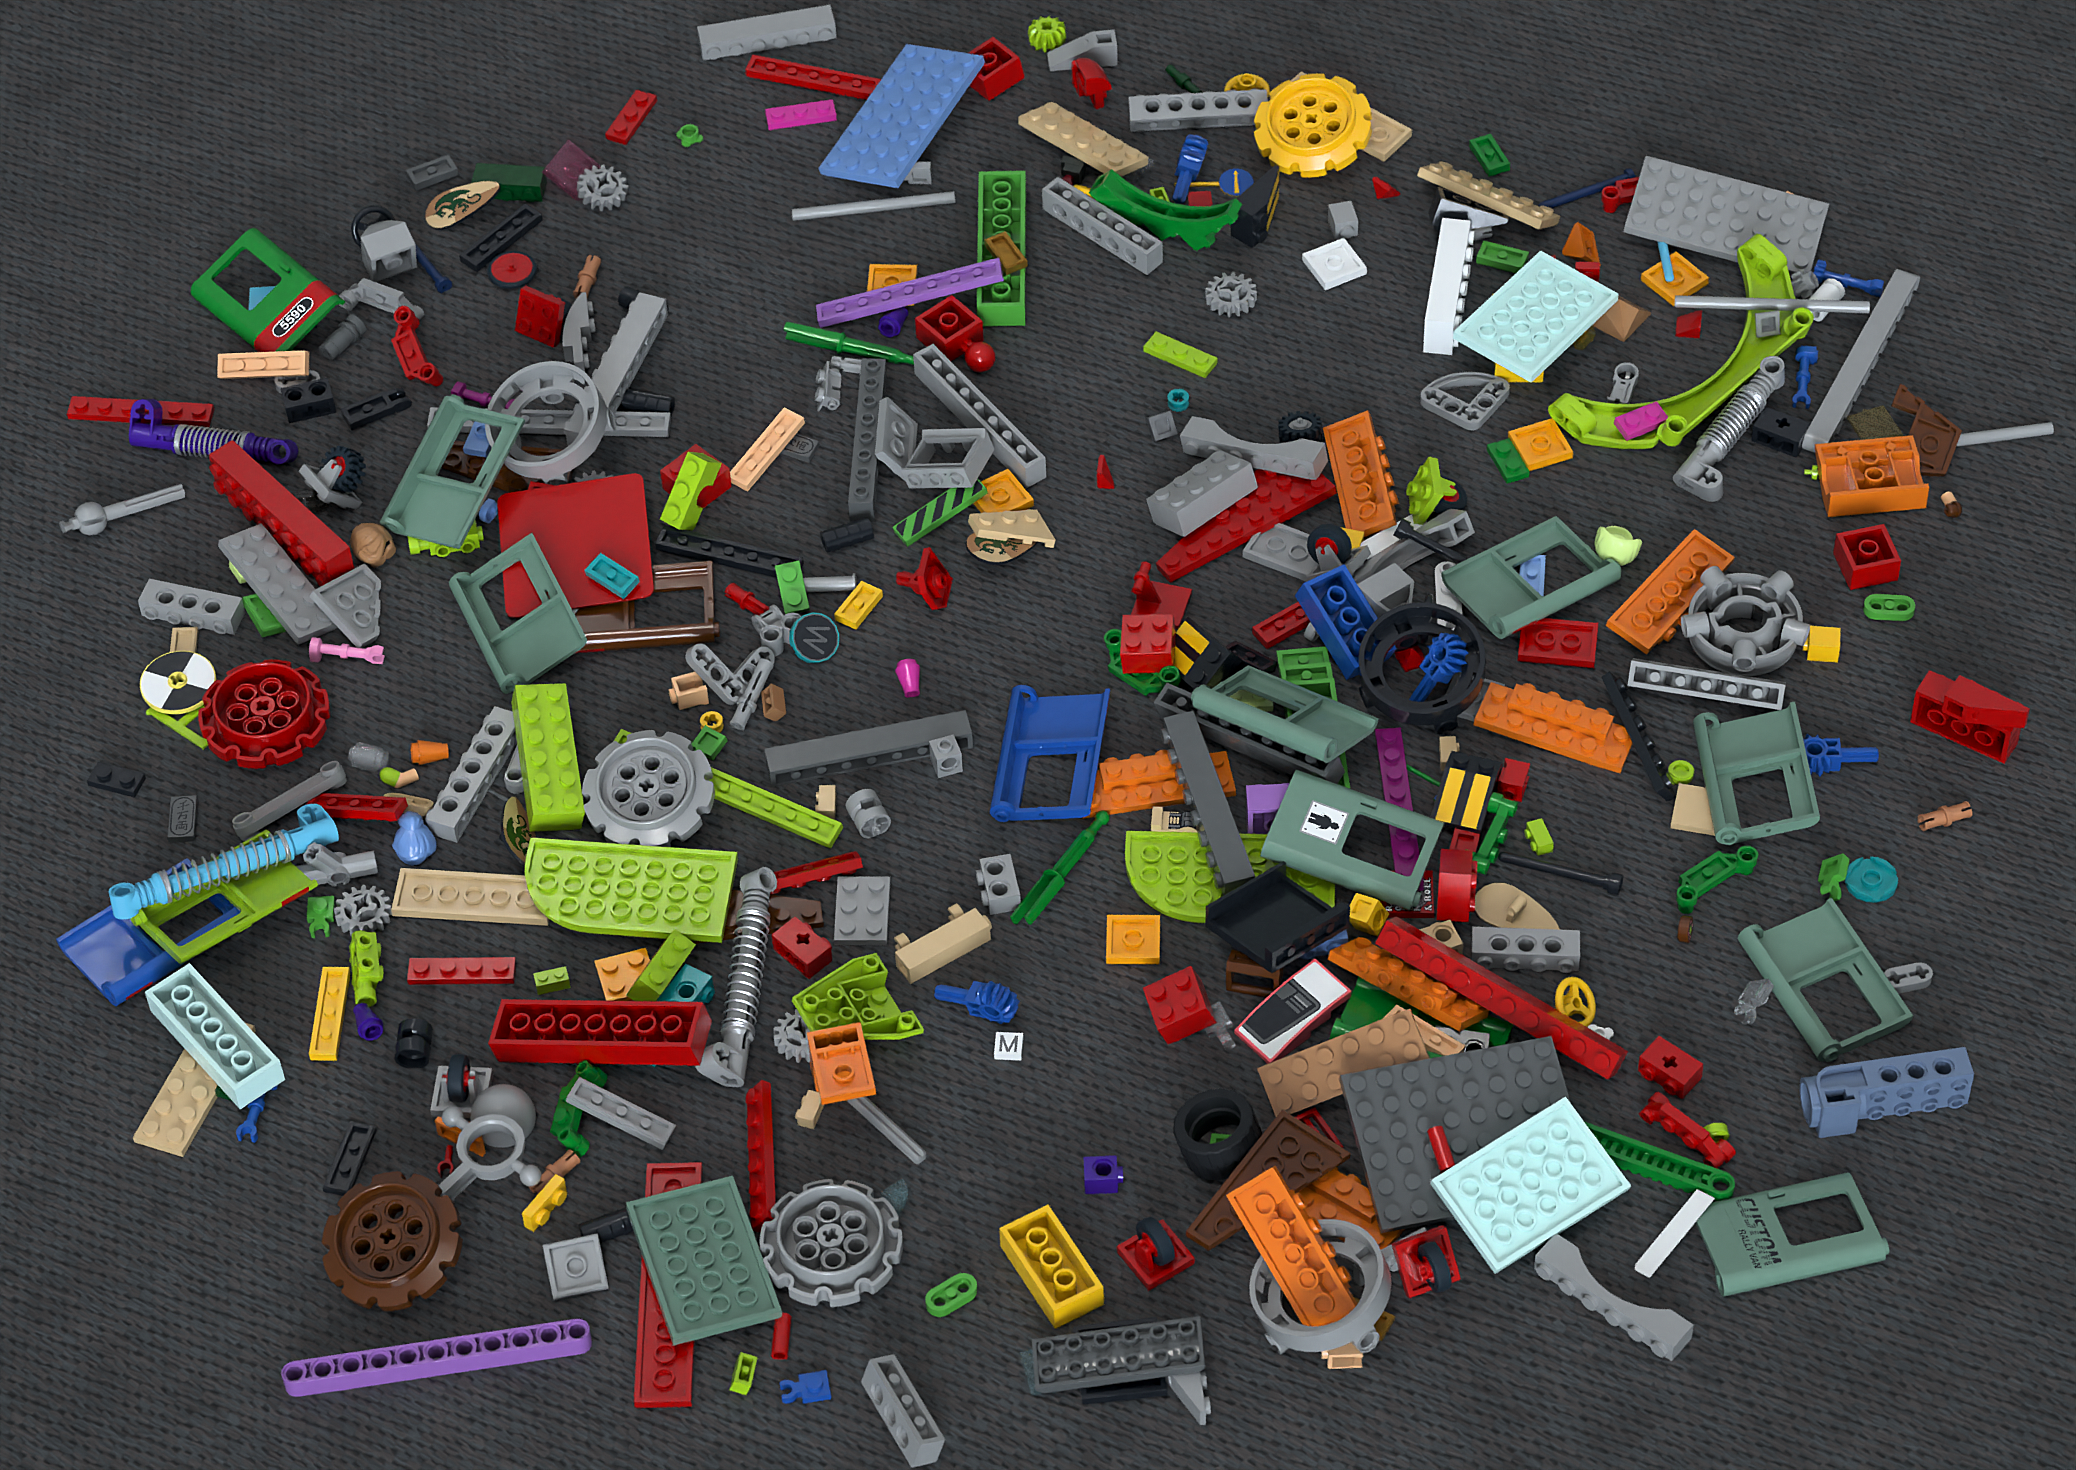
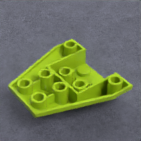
M877 953L850 960L792 997L793 1004L810 1032L861 1022L864 1040H900L924 1032V1028L914 1012L910 1010L901 1013L886 989L885 983L888 971Z

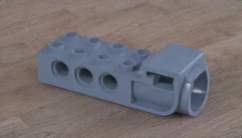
M1965 1047L1829 1066L1823 1068L1817 1076L1801 1078L1799 1086L1801 1107L1809 1128L1815 1127L1819 1138L1851 1134L1856 1132L1859 1119L1869 1118L1877 1120L1886 1115L1896 1114L1897 1116H1905L1914 1111L1932 1112L1937 1108H1959L1964 1104H1968L1974 1072Z

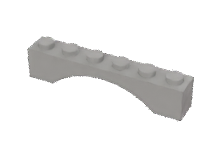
M1194 416L1191 417L1180 434L1184 453L1209 458L1212 453L1222 450L1250 462L1252 468L1310 480H1316L1328 462L1325 443L1303 438L1279 444L1251 443L1227 434L1214 420Z
M1448 509L1415 530L1447 548L1458 544L1475 533L1467 511ZM1403 538L1365 561V564L1354 572L1353 578L1358 584L1394 563L1403 570L1435 552L1409 538L1408 540Z
M1553 1235L1536 1254L1534 1269L1544 1280L1550 1279L1559 1285L1561 1291L1566 1295H1574L1580 1299L1587 1309L1598 1311L1605 1317L1608 1323L1613 1326H1620L1626 1330L1633 1340L1637 1342L1642 1341L1650 1346L1657 1356L1666 1357L1672 1361L1692 1339L1694 1325L1671 1309L1641 1307L1626 1302L1607 1291L1589 1273L1582 1260L1579 1248L1560 1235Z

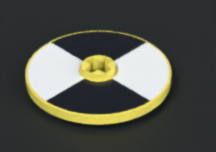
M191 651L169 652L159 656L145 668L140 679V691L144 701L152 709L165 714H183L203 705L202 698L211 684L216 681V673L210 661L198 653Z

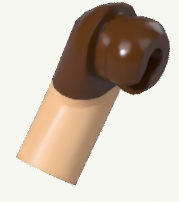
M1952 492L1944 493L1941 496V500L1945 505L1944 512L1946 516L1959 517L1962 514L1961 504L1957 502Z

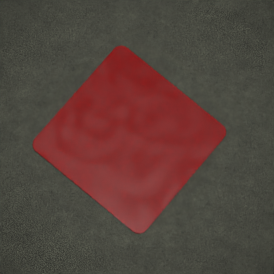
M633 473L505 493L498 498L501 553L530 533H533L571 609L643 599L653 594L654 583L643 477L640 474ZM600 553L638 576L640 582L625 599H622L586 576L585 569ZM517 561L503 571L505 610L509 617H524L542 604L521 561Z

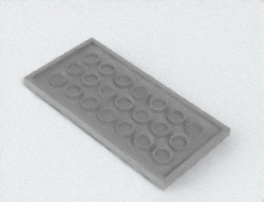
M1646 156L1623 232L1737 263L1738 248L1753 235L1761 234L1786 256V266L1791 277L1792 274L1802 269H1805L1806 273L1811 271L1829 204Z

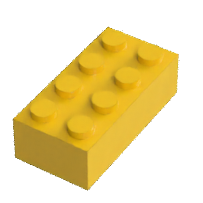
M1049 1205L999 1228L1001 1248L1055 1329L1104 1305L1103 1285Z

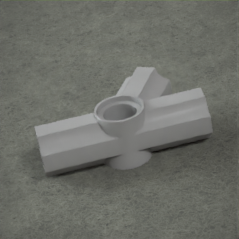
M315 842L307 846V850L303 854L304 862L307 864L296 866L309 879H315L318 885L328 883L334 887L339 883L348 884L351 878L378 873L374 851L346 856L342 852H332Z

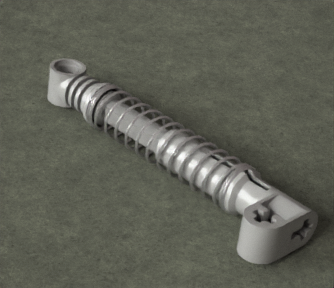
M761 867L741 877L740 888L744 896L742 908L738 910L736 917L738 928L734 932L737 937L733 940L736 946L732 948L735 955L731 956V961L734 964L729 967L733 973L728 976L731 982L727 984V988L730 991L725 995L728 999L724 1003L727 1010L723 1012L726 1019L722 1020L720 1031L723 1043L717 1042L705 1047L700 1066H695L702 1075L726 1087H741L744 1085L749 1046L754 1039L756 1031L754 1028L757 1023L755 1017L758 1014V998L761 994L759 989L762 986L760 980L763 978V962L766 958L764 953L767 949L765 944L768 941V926L771 921V916L768 912L770 892H773L777 886L776 876L768 867ZM739 929H743L742 935L737 933ZM765 937V942H762L760 939ZM737 938H741V944L736 943ZM762 946H764L763 952L759 949ZM736 947H740L739 953L735 952ZM761 955L763 956L762 961L758 958ZM735 956H739L738 963L733 960ZM761 964V970L758 969L756 966ZM738 965L737 970L734 971L732 967Z

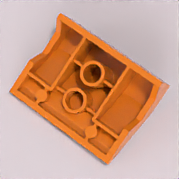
M1913 435L1815 444L1822 498L1828 517L1926 508L1929 484L1923 483L1920 474L1919 453Z

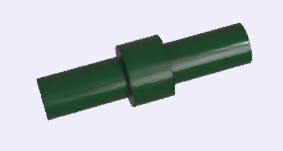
M1171 64L1166 67L1165 72L1176 80L1175 83L1180 88H1185L1190 93H1202L1192 83V79L1188 75L1179 72Z

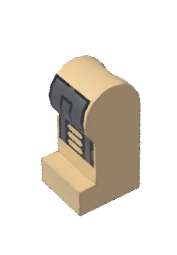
M1153 806L1151 831L1199 832L1198 826H1193L1190 811L1179 813L1163 811V807Z

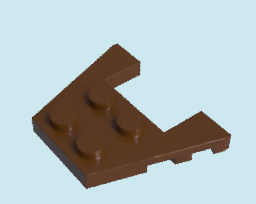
M1900 384L1891 406L1915 415L1908 436L1913 435L1919 453L1921 476L1944 477L1962 430L1938 411H1933L1924 404V400L1920 397H1915L1908 391L1906 386Z

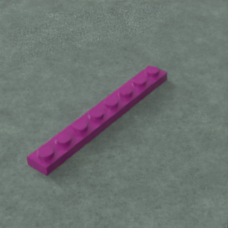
M1401 727L1375 729L1384 801L1413 811ZM1387 824L1394 872L1408 877L1412 874L1419 858L1417 834ZM1423 879L1418 891H1424Z

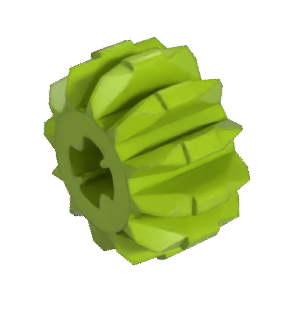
M1050 15L1047 18L1040 16L1039 20H1032V24L1028 29L1030 46H1034L1036 51L1043 48L1044 53L1047 49L1054 50L1056 47L1062 46L1066 39L1064 22H1060L1058 17L1051 19Z

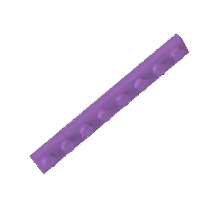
M999 258L821 303L816 305L818 323L820 328L1001 282L1004 281L1002 264Z

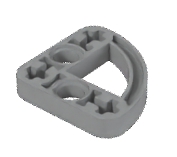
M1482 372L1454 373L1443 376L1427 385L1421 392L1420 404L1425 409L1467 430H1477L1508 398L1510 384L1503 378ZM1461 386L1484 387L1470 404L1444 392ZM1482 402H1488L1491 404V406L1484 408L1481 407L1479 404ZM1453 406L1456 407L1458 410L1455 412H1449L1445 410V408Z

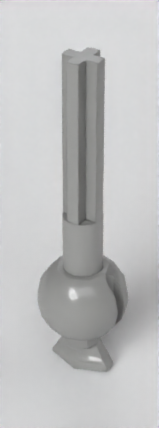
M178 484L105 507L96 502H85L75 510L74 518H70L68 522L61 521L59 525L63 533L68 532L70 529H79L82 534L97 535L106 528L107 521L185 498V490L182 484Z

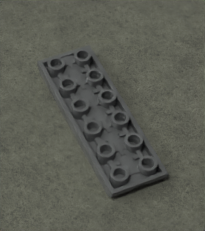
M1200 1316L1032 1339L1035 1390L1041 1393L1195 1373L1206 1368Z

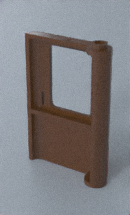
M702 561L652 565L653 593L702 589L704 591V623L635 628V600L579 608L575 616L587 638V643L576 653L715 642L716 637H720L719 622H715L713 562Z

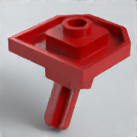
M930 547L924 548L919 569L915 573L898 572L896 574V583L901 586L911 587L915 594H919L924 598L932 610L947 607L953 578Z

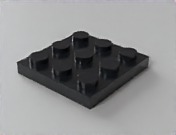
M1157 1317L1072 1326L1073 1333L1139 1325L1157 1322ZM1159 1377L1080 1388L1082 1405L1167 1396L1166 1378Z

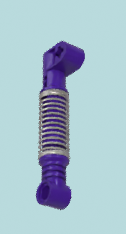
M154 399L138 400L134 402L131 408L129 443L131 446L171 450L174 454L178 455L184 454L187 456L189 454L191 457L194 455L195 457L200 456L202 458L205 456V458H208L210 453L233 440L255 461L284 464L293 462L298 456L296 443L289 439H271L268 437H258L251 432L230 431L229 429L220 430L219 428H205L203 426L194 427L187 424H176L175 426L162 425V406ZM141 418L151 420V424L141 423ZM282 445L286 449V456L284 458L279 453Z

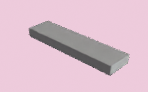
M581 1077L578 1078L566 1098L567 1103L662 1150L676 1127L675 1124Z

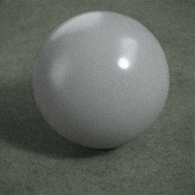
M497 1084L485 1089L477 1096L471 1108V1121L477 1117L489 1114L505 1115L515 1120L522 1128L525 1139L531 1134L536 1122V1111L531 1098L522 1089L509 1084ZM490 1132L482 1135L483 1143L493 1147H510L516 1143L510 1135L504 1132Z

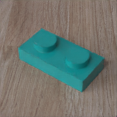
M602 553L585 569L586 576L622 599H625L640 582L637 575Z

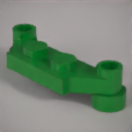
M1111 629L1105 633L1104 641L1109 650L1111 663L1108 665L1110 673L1145 696L1149 693L1161 692L1166 683L1180 688L1181 677L1178 668L1175 666H1166L1159 673L1123 674L1120 657L1122 631Z
M1497 792L1492 793L1487 807V811L1496 814L1478 853L1473 852L1472 861H1478L1477 872L1484 875L1487 874L1490 863L1494 864L1499 854L1497 847L1499 843H1505L1508 835L1506 825L1509 816L1514 817L1518 808V802L1504 798L1503 794Z
M1742 846L1738 849L1737 854H1723L1717 851L1681 874L1678 881L1681 886L1677 889L1676 895L1678 910L1683 914H1689L1693 911L1698 897L1735 873L1751 874L1757 864V850L1752 846Z
M586 1060L577 1065L575 1070L577 1074L565 1087H562L550 1132L566 1147V1151L568 1149L572 1150V1155L576 1154L579 1158L588 1151L590 1146L589 1141L577 1132L583 1110L567 1103L566 1098L579 1077L601 1088L607 1081V1074L599 1067L592 1066Z

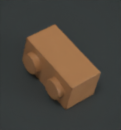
M770 684L761 691L764 717L778 721L786 714L784 691L782 688Z

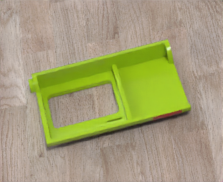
M264 830L242 844L244 846L249 845L250 840L257 842L260 836L266 839L270 832ZM240 844L234 847V849L240 848ZM279 861L276 867L269 865L267 870L259 868L256 874L250 871L247 877L241 874L238 880L230 878L229 883L221 880L218 887L211 883L209 890L201 886L200 893L192 890L189 897L182 893L180 900L173 897L172 902L163 905L154 902V905H148V907L139 909V913L130 918L135 926L139 925L179 964H183L235 933H240L247 929L253 923L303 896L318 887V883L315 879H309L292 862L284 864ZM218 879L213 880L215 884H218ZM209 882L203 883L205 887L209 886ZM199 885L194 887L196 891L199 890ZM189 889L184 890V892L189 894ZM179 892L174 893L177 898L179 897ZM217 893L222 894L240 911L238 915L183 946L176 945L158 928L163 923Z

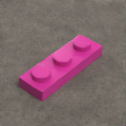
M833 99L765 109L768 130L837 120Z

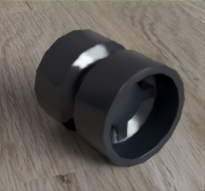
M417 1018L405 1019L400 1022L394 1057L397 1064L404 1068H423L429 1063L433 1027L430 1023Z

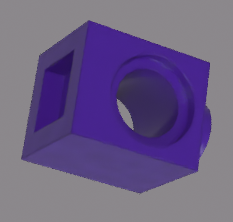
M1117 1156L1083 1157L1085 1194L1118 1193V1183H1123V1166H1117Z

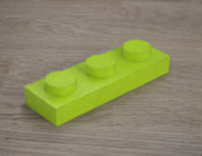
M1157 331L1143 346L1144 352L1203 378H1206L1218 363L1217 357Z

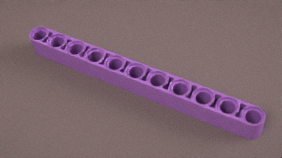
M571 1319L292 1361L283 1367L281 1375L286 1392L291 1396L300 1397L586 1353L591 1348L592 1338L586 1321Z

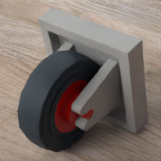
M1328 523L1316 527L1308 536L1307 548L1312 559L1318 564L1305 578L1309 581L1343 564L1346 565L1353 577L1354 572L1365 564L1364 561L1371 555L1368 545L1352 549L1349 536L1339 526Z
M452 1054L449 1066H438L430 1109L431 1116L442 1117V1113L447 1107L456 1106L463 1112V1118H470L471 1108L477 1096L485 1089L491 1087L493 1079L492 1068L470 1067L468 1055Z

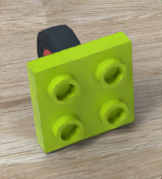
M1428 457L1425 463L1419 467L1417 475L1413 481L1408 483L1406 489L1410 502L1409 513L1413 516L1414 524L1424 525L1433 511L1437 514H1442L1448 509L1463 510L1467 504L1465 490L1455 480L1446 476H1440L1438 459Z

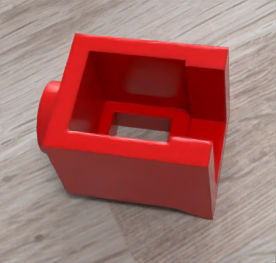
M1505 758L1504 767H1502L1498 780L1497 792L1503 794L1504 798L1522 802L1529 781L1527 774L1530 769V763Z

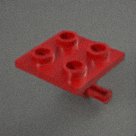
M1142 562L1139 571L1135 573L1133 578L1135 582L1132 592L1136 594L1137 599L1131 615L1173 614L1175 629H1179L1192 594V589L1150 581L1148 573L1151 569V564Z

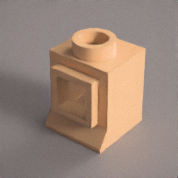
M696 672L671 678L672 689H668L672 704L677 703L679 710L701 704H709L706 685L703 686V680Z
M1351 1342L1339 1348L1321 1351L1322 1359H1327L1328 1369L1362 1368L1361 1357H1363V1353Z

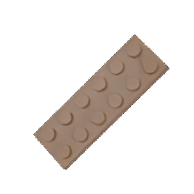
M1407 1009L1261 1066L1257 1070L1274 1114L1277 1117L1281 1110L1291 1115L1342 1095L1343 1092L1339 1081L1340 1075L1430 1059L1413 1013L1411 1009Z

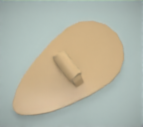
M1492 883L1481 888L1475 896L1476 914L1490 925L1499 928L1560 930L1557 922L1547 910L1529 895L1512 885Z

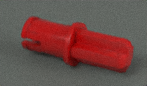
M730 583L727 586L725 596L738 603L742 610L748 609L758 616L769 610L767 605L755 598L753 592L743 590L736 583Z

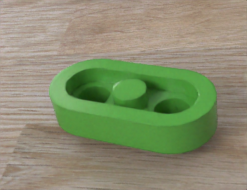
M1872 594L1865 599L1863 611L1868 618L1874 620L1907 621L1914 615L1915 602L1912 598L1905 595Z
M959 1273L934 1287L927 1293L925 1298L927 1311L933 1316L943 1317L972 1301L977 1295L976 1279L970 1274ZM961 1288L968 1289L965 1293L959 1292ZM938 1302L944 1303L943 1306H936L935 1304Z

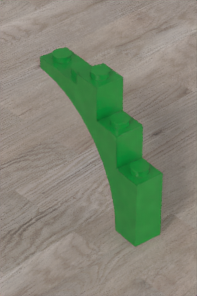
M1112 169L1097 177L1089 191V194L1097 202L1137 227L1144 224L1161 241L1170 236L1173 238L1178 234L1196 251L1203 247H1210L1216 240L1215 234L1224 225H1231L1239 217L1238 211L1242 206L1236 198L1223 204L1212 206H1187L1171 203L1141 191L1125 181Z

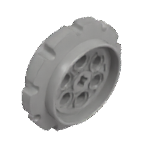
M654 730L639 731L628 734L627 741L623 744H619L617 741L612 742L596 756L595 761L598 767L587 770L583 781L582 794L585 801H589L584 804L587 818L596 833L604 832V837L608 843L671 847L670 843L674 839L684 842L703 825L700 815L710 813L715 798L714 784L712 781H709L713 778V773L706 756L701 750L693 751L690 740L672 732H666L662 737H658ZM673 780H678L673 784H669ZM628 798L627 801L620 802L621 800ZM667 803H672L670 806L663 807ZM643 812H648L644 816H639Z
M832 1179L814 1181L804 1184L803 1192L800 1194L787 1193L770 1210L771 1216L774 1219L772 1221H765L761 1228L760 1251L762 1256H766L763 1258V1263L771 1281L777 1288L788 1287L790 1298L812 1306H817L822 1300L828 1301L830 1307L845 1306L859 1302L862 1292L876 1293L893 1276L891 1264H898L900 1262L903 1251L902 1231L897 1229L899 1227V1218L893 1206L884 1197L874 1199L872 1188L850 1180H846L842 1185H835Z

